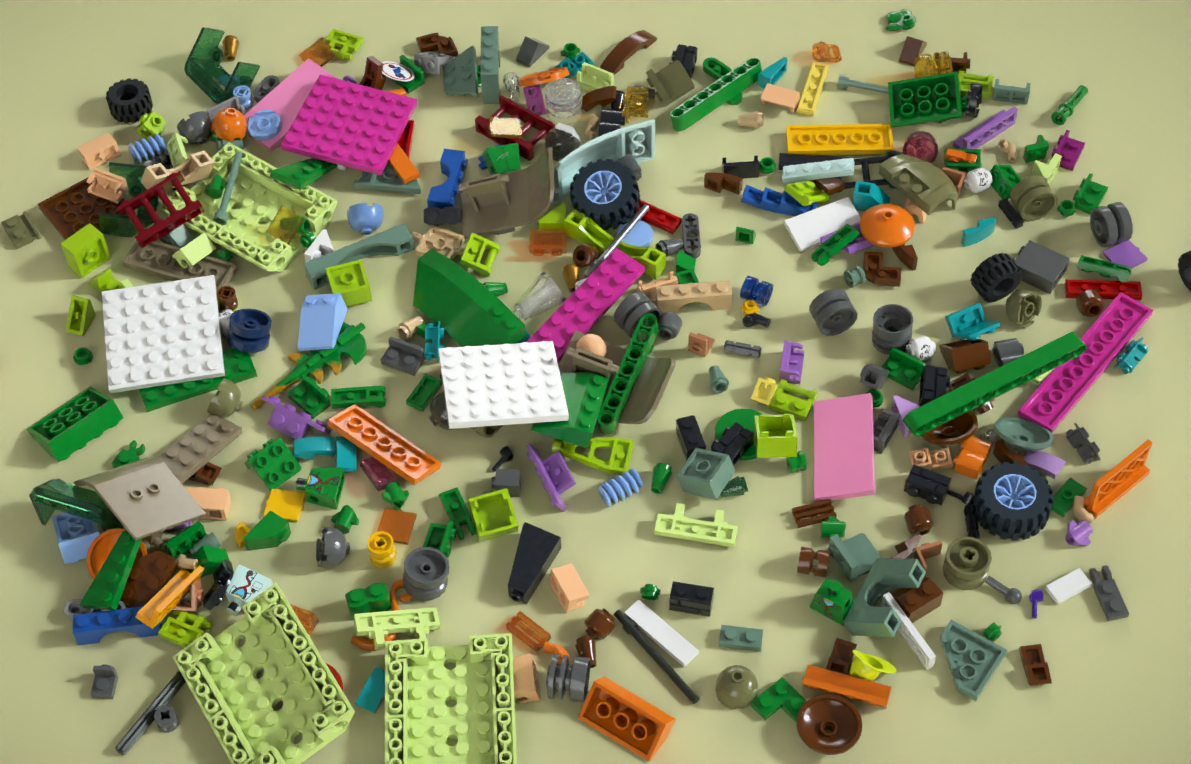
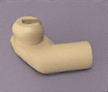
M591 115L584 132L586 139L593 140L596 138L595 129L600 118L598 115Z
M1074 496L1073 515L1079 522L1084 520L1089 524L1092 523L1094 519L1092 513H1088L1083 508L1085 497Z
M183 554L177 556V559H179L176 564L177 568L196 569L198 567L197 559H189Z

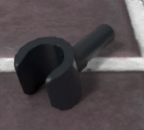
M508 446L500 450L502 457L492 467L494 472L505 461L509 462L513 459L512 451Z
M948 490V495L958 498L964 504H973L974 495L967 491L963 496Z

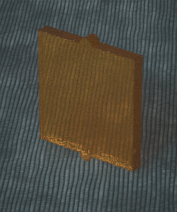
M323 38L299 54L303 62L309 58L320 67L336 57L331 50V46L327 45Z
M385 508L378 531L389 533L394 543L408 545L417 514L404 512L402 509L398 511Z

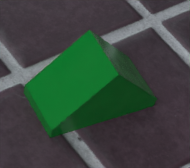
M202 545L190 558L197 559L198 566L200 565L204 568L200 578L213 574L224 559L230 561L226 549Z

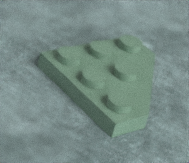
M950 620L940 636V641L957 691L977 701L1004 659L1007 650Z

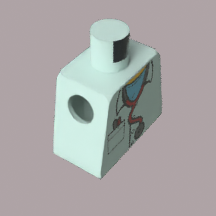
M239 564L225 591L230 602L226 610L231 615L237 616L242 606L273 585L272 580Z

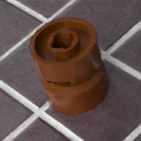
M801 547L797 573L809 575L813 572L814 576L826 578L830 552L823 550L814 552L812 548ZM813 559L819 560L818 566L812 565Z

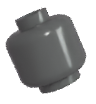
M664 312L657 321L658 335L665 340L676 338L682 327V320L675 312Z

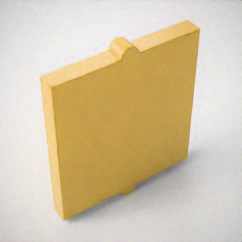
M273 488L269 499L266 500L263 517L271 510L286 521L298 522L301 510L304 509L305 493Z

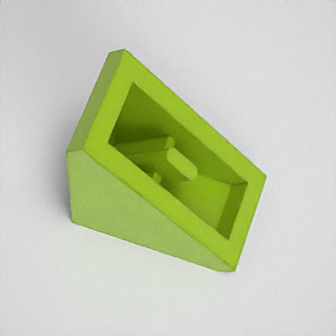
M562 202L538 221V233L540 235H565L566 203Z
M75 295L71 296L66 332L81 336L85 335L96 316L90 299Z

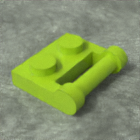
M959 70L958 76L962 96L967 95L971 83H982V98L990 99L994 75H977L964 73V71Z
M808 180L787 184L784 189L803 206H809L816 202L826 203L831 199L830 195L819 190L813 182Z
M471 233L459 263L480 272L483 277H489L492 271L491 266L496 254L499 253L500 246L475 233ZM486 248L489 250V254L483 265L480 263V260Z
M781 379L769 409L782 414H794V418L806 421L817 398L818 391L813 389L810 391L789 384L787 380ZM786 390L807 397L808 400H804L784 393V391Z

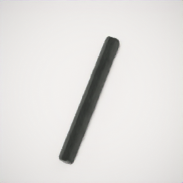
M180 670L116 745L115 749L118 753L126 755L155 720L156 710L166 706L186 682Z

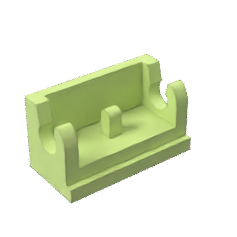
M584 62L582 64V72H577L576 86L590 92L602 87L614 86V74Z
M174 133L166 144L173 168L179 166L188 158L185 146L182 143H188L186 137L178 135V133Z
M204 232L173 254L172 257L177 260L182 268L186 269L188 267L187 264L190 267L217 248Z

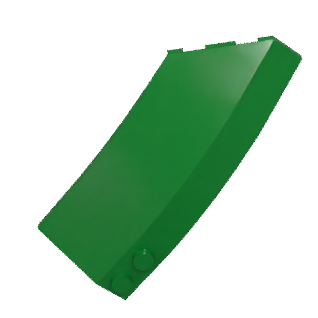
M432 248L418 259L413 307L415 306L437 325L438 321H440V328H444V331L461 347L516 344L527 335L525 324L488 288L454 261Z

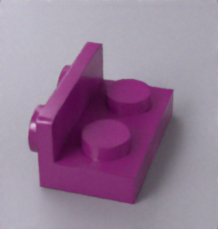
M1066 130L1064 135H1060L1057 143L1059 146L1054 147L1051 156L1053 157L1055 153L1061 155L1059 167L1073 171L1085 143L1069 138L1070 131Z

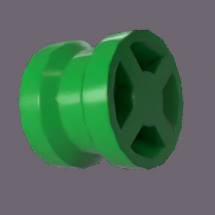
M798 451L797 457H786L790 473L798 469L802 471L807 469L803 451Z

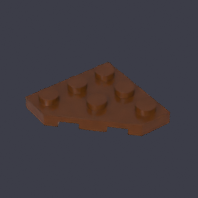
M159 550L135 559L120 601L131 607L145 606L168 583L179 559Z

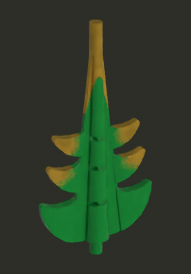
M343 322L334 349L308 350L310 352L309 355L303 353L288 354V360L295 362L297 366L268 392L250 404L254 410L258 409L266 403V401L262 400L263 396H276L300 381L302 374L312 376L318 384H321L324 378L321 368L323 366L329 367L335 375H338L342 368L341 355L350 357L354 365H357L367 352L365 338L360 334L366 328L365 325L361 322L355 327Z

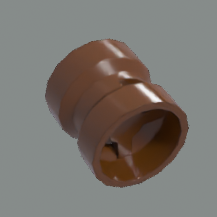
M231 286L219 288L217 297L220 308L223 311L226 309L235 310L238 307L235 289Z

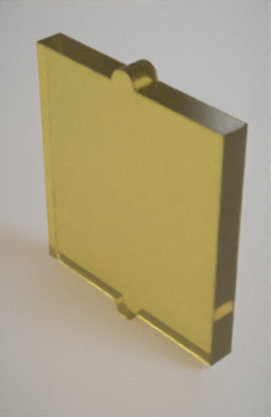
M489 117L488 129H490L491 137L522 138V126H520L519 118Z
M281 205L266 233L289 245L304 218L297 215L294 210H289Z

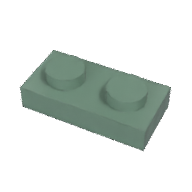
M721 625L719 647L761 652L763 629Z

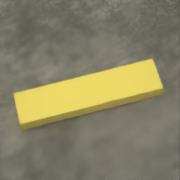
M812 62L798 104V114L814 116L829 65Z

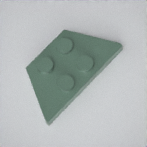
M470 46L452 59V63H448L443 67V85L446 95L465 96V94H472L473 97L478 96L476 49L474 46Z
M387 162L381 176L364 171L362 173L363 176L353 182V187L357 189L421 194V187L417 179L404 184L389 162Z

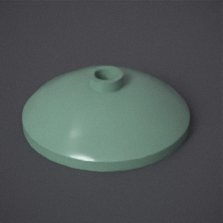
M1004 417L998 419L994 426L997 435L1018 451L1043 450L1050 447L1054 440L1053 434L1048 429L1027 419Z

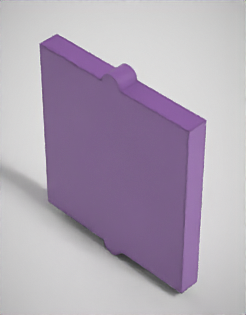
M1130 240L1121 242L1102 253L1110 262L1125 265L1131 269L1148 259L1139 250L1140 248L1136 247Z

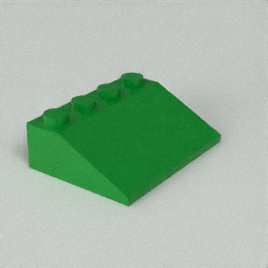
M958 71L888 82L891 128L962 117L961 86Z
M591 372L560 373L569 414L568 421L533 423L531 431L588 448L609 378Z
M88 387L26 430L52 458L60 462L68 459L74 451L84 448L92 439L100 437L108 428L116 426L124 417L113 399L92 387Z

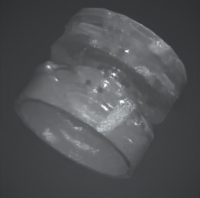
M561 78L551 81L546 86V115L549 120L556 124L562 123L565 125L577 121L582 114L581 87L572 79Z

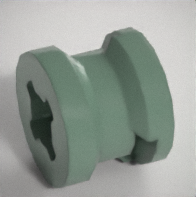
M857 265L850 271H844L845 281L850 288L856 286L857 283L862 284L866 282V275L861 266Z

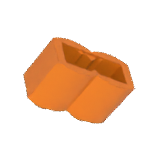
M971 436L962 442L960 446L961 453L956 454L953 460V465H955L954 472L977 480L991 452L992 443L975 436Z

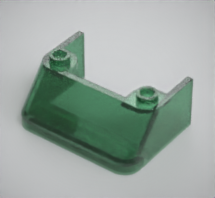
M202 27L185 63L184 70L186 75L214 103L220 104L234 97L233 90L237 86L245 85L250 88L260 66L258 64L238 62L230 76L220 66L223 60V52L218 45L225 32L223 30Z
M109 162V172L126 179L129 195L136 197L147 190L141 183L145 168L148 166ZM159 196L149 201L156 213ZM143 205L138 207L137 217L145 229L154 222ZM99 213L100 232L103 235L133 237L138 234L128 216Z
M51 479L34 487L29 494L42 525H46L54 510H58L100 523L103 532L110 529L124 528L95 491L66 483L61 479Z

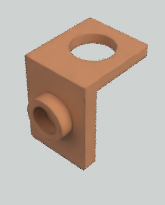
M943 167L942 171L952 180L954 185L958 186L959 198L964 186L966 173Z
M690 333L688 351L706 357L715 339L700 333L697 335Z
M942 542L924 543L915 548L913 559H917L926 572L927 565L924 559L940 555Z
M196 579L192 583L191 602L180 601L172 610L196 611L201 606L204 598V590L201 589V579Z

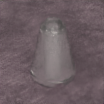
M542 272L514 305L515 310L513 313L520 320L526 321L566 301L565 297L561 298L560 296L562 293L561 289L550 276L545 277V272Z

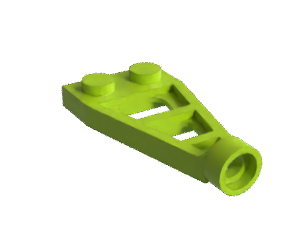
M617 437L591 438L589 455L584 456L575 453V448L578 445L554 439L552 454L558 451L562 456L602 472L621 476L623 472H628L634 440ZM597 448H610L612 450L610 460L602 461L594 456L595 450Z

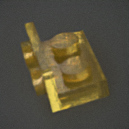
M628 86L627 94H623V104H626L623 107V115L626 116V123H630L631 116L648 118L649 88Z

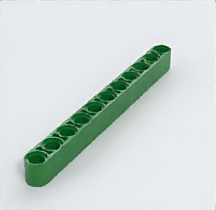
M1070 332L909 412L903 418V422L914 436H920L1080 356L1086 350L1087 345L1075 332Z

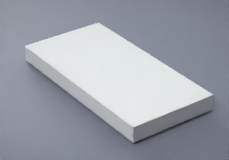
M849 197L789 218L784 221V225L799 252H803L821 245L820 237L835 232L846 224L853 225L858 223L861 217Z

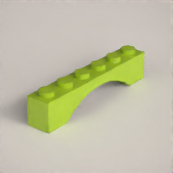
M576 209L564 220L565 235L583 244L593 245L601 253L615 239L599 227L591 217H586L584 213H579ZM621 242L617 247L645 266L643 274L655 280L666 268V254L651 246L638 247Z

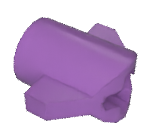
M1072 520L1067 524L1065 540L1069 545L1087 546L1091 543L1088 536L1093 532V529L1084 520H1081L1078 524Z

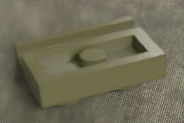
M25 211L20 216L16 215L1 222L16 249L32 243L36 238L41 239Z

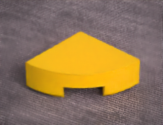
M243 522L237 525L235 532V541L240 549L245 546L243 538L251 531Z

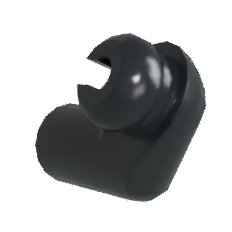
M757 313L749 314L742 320L745 327L759 324L767 328L771 321L770 318Z

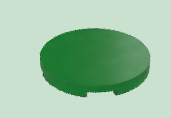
M735 409L727 412L716 424L715 440H720L724 430L727 427L731 428L736 422L754 434V416L763 414L751 409ZM755 440L754 444L739 460L757 458Z

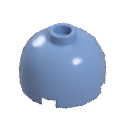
M367 203L352 205L347 210L348 223L355 231L361 232L362 235H370L382 224L383 207L373 203V206H367Z

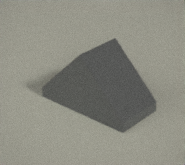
M525 36L516 61L531 67L550 46L537 39Z

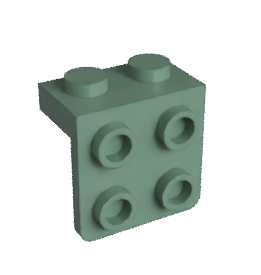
M860 533L843 542L837 534L830 537L828 551L849 581L870 572L876 558H882L864 533Z

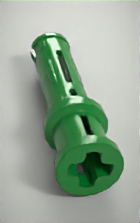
M1080 85L1066 102L1061 103L1058 110L1052 113V121L1057 125H1063L1067 117L1073 114L1077 104L1088 93V89Z

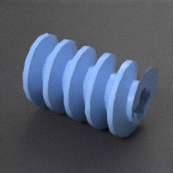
M157 133L154 135V139L148 136V142L144 138L141 139V144L135 141V147L131 143L128 144V150L134 163L135 160L142 163V157L148 161V155L155 157V152L160 156L162 155V150L168 153L162 135L160 137Z
M631 468L628 472H623L621 476H615V479L610 478L608 483L602 482L601 486H598V490L602 500L608 507H611V500L617 504L618 496L625 500V493L629 497L632 496L631 490L638 494V487H643V483L637 471Z

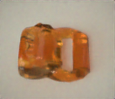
M820 41L812 46V55L816 62L827 61L836 63L842 59L839 47L836 45L825 44V42ZM829 49L833 50L835 58L831 57Z

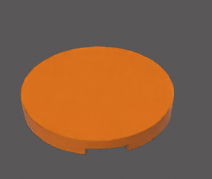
M558 67L528 74L519 79L520 87L555 81L568 76L569 70L566 67Z

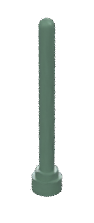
M839 74L837 88L844 89V87L850 86L889 94L888 86L850 80L846 75Z
M240 151L235 153L220 208L214 213L212 219L222 226L226 225L228 221L226 211L242 158Z

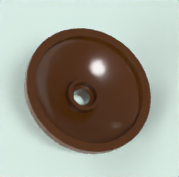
M968 411L920 436L927 442L935 445L948 446L959 444L969 439L976 432L978 420L974 413Z
M823 694L809 699L801 707L797 716V731L801 740L810 749L825 755H837L850 750L858 742L862 732V719L857 708L847 699L837 695ZM829 729L832 732L826 733L825 730Z

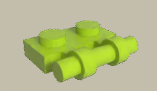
M332 29L325 39L328 46L322 45L320 51L328 56L334 55L341 60L347 59L351 61L353 54H350L349 51L356 53L363 43V37Z
M174 610L173 614L177 616V619L169 616L159 630L158 635L185 648L205 634L201 629L211 630L213 622L208 621L207 617L202 615H194L191 611ZM189 621L194 624L191 626L186 624L185 622Z

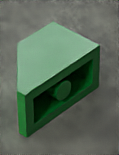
M270 510L243 538L246 549L251 551L278 547L291 534L289 522Z

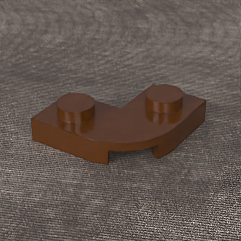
M432 33L416 38L421 52L438 49L439 54L453 57L458 56V50L450 36L447 38L439 36L438 33Z
M864 251L863 270L866 279L876 285L900 287L901 268L883 267V253Z

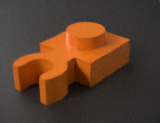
M947 148L944 159H948V162L953 163L962 161L975 163L977 155Z

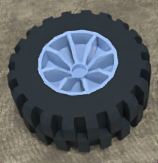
M598 159L595 163L591 161L587 163V167L579 169V174L576 173L574 175V182L570 184L571 191L569 193L573 208L579 213H584L586 217H591L603 230H608L610 227L616 229L618 225L628 223L627 219H632L635 215L634 211H637L639 208L640 191L636 177L627 165L623 166V163L618 160L613 162V159H607L606 161Z
M1004 462L1001 463V466L996 464L991 466L990 470H985L977 481L973 498L977 521H981L980 526L984 530L988 529L989 533L993 536L998 535L1000 539L1004 540L1011 538V541H1018L1019 538H1022V540L1029 539L1030 535L1035 536L1040 530L1044 529L1049 519L1054 498L1052 487L1048 485L1049 481L1044 476L1041 477V473L1038 470H1032L1031 466L1026 464L1025 466L1019 465L1020 463L1013 462V464Z

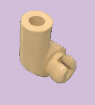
M1001 139L998 142L999 149L1007 154L1008 162H1015L1017 160L1015 145L1006 139Z

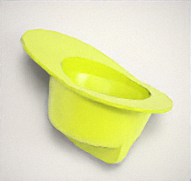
M852 650L855 657L851 664V676L873 681L882 672L896 673V668L888 661L874 655Z

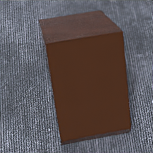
M907 36L899 62L915 66L927 42Z

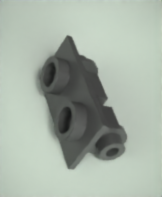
M1074 423L1076 429L1068 430L1066 438L1074 449L1081 445L1076 451L1083 462L1089 464L1094 461V457L1101 460L1098 454L1100 449L1094 441L1090 443L1087 439L1090 436L1085 428H1079Z

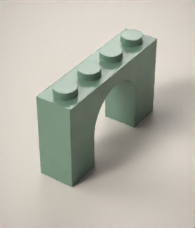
M498 26L481 27L480 70L483 104H499L500 45Z
M876 558L843 621L852 635L895 636L902 620L892 607H875V605L890 590L896 588H919L926 574L919 561L908 558Z

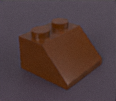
M969 339L939 345L948 369L955 371L956 374L965 373L970 368H974V370L984 369L985 365L991 364L988 341L982 339L969 341Z
M928 577L923 578L919 588H896L888 591L911 623L940 607L943 592Z

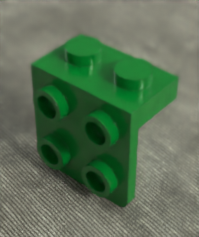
M280 437L275 441L270 439L262 445L264 449L261 451L254 450L247 455L248 460L244 463L248 469L254 468L269 490L276 489L301 471L300 464Z

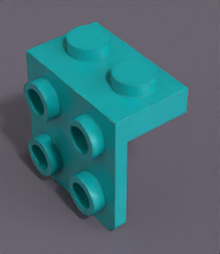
M979 302L945 316L951 336L960 338V340H976L980 338L981 334L992 333L996 331L997 327L1001 326L999 321L986 320L981 303Z

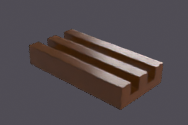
M828 499L792 508V514L797 527L801 528L821 523V521H828L829 516L837 518L834 507L831 505V500ZM829 512V514L818 516L819 514Z

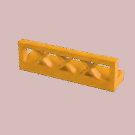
M199 565L192 573L182 568L138 611L135 618L153 629L192 590V583L196 579H200L204 568Z

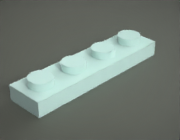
M843 158L783 166L782 180L783 183L854 175V159Z

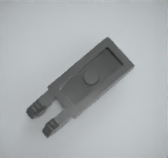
M1107 565L1102 566L1101 571L1104 581H1100L1097 570L1091 568L1089 574L1093 583V589L1107 621L1128 617V609L1115 580L1112 579L1109 567Z

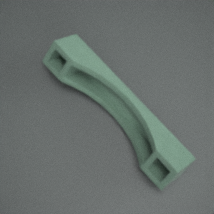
M404 223L394 226L381 233L304 263L306 276L314 290L329 285L325 268L370 256H400L414 250L413 237Z

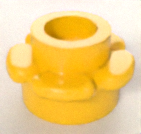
M746 300L741 306L745 316L758 313L760 308L758 307V302L753 300Z

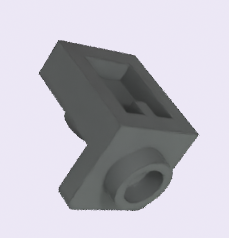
M107 664L94 666L95 678L91 697L113 699L118 681L115 668Z

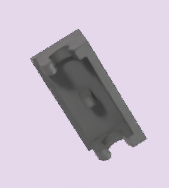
M887 409L881 410L880 413L884 415L879 414L873 425L874 450L883 453L899 425L900 419L899 413H894Z

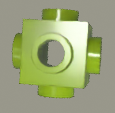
M153 110L149 114L144 113L139 119L140 124L135 131L148 141V136L154 138L156 133L159 136L163 133V126L166 121Z

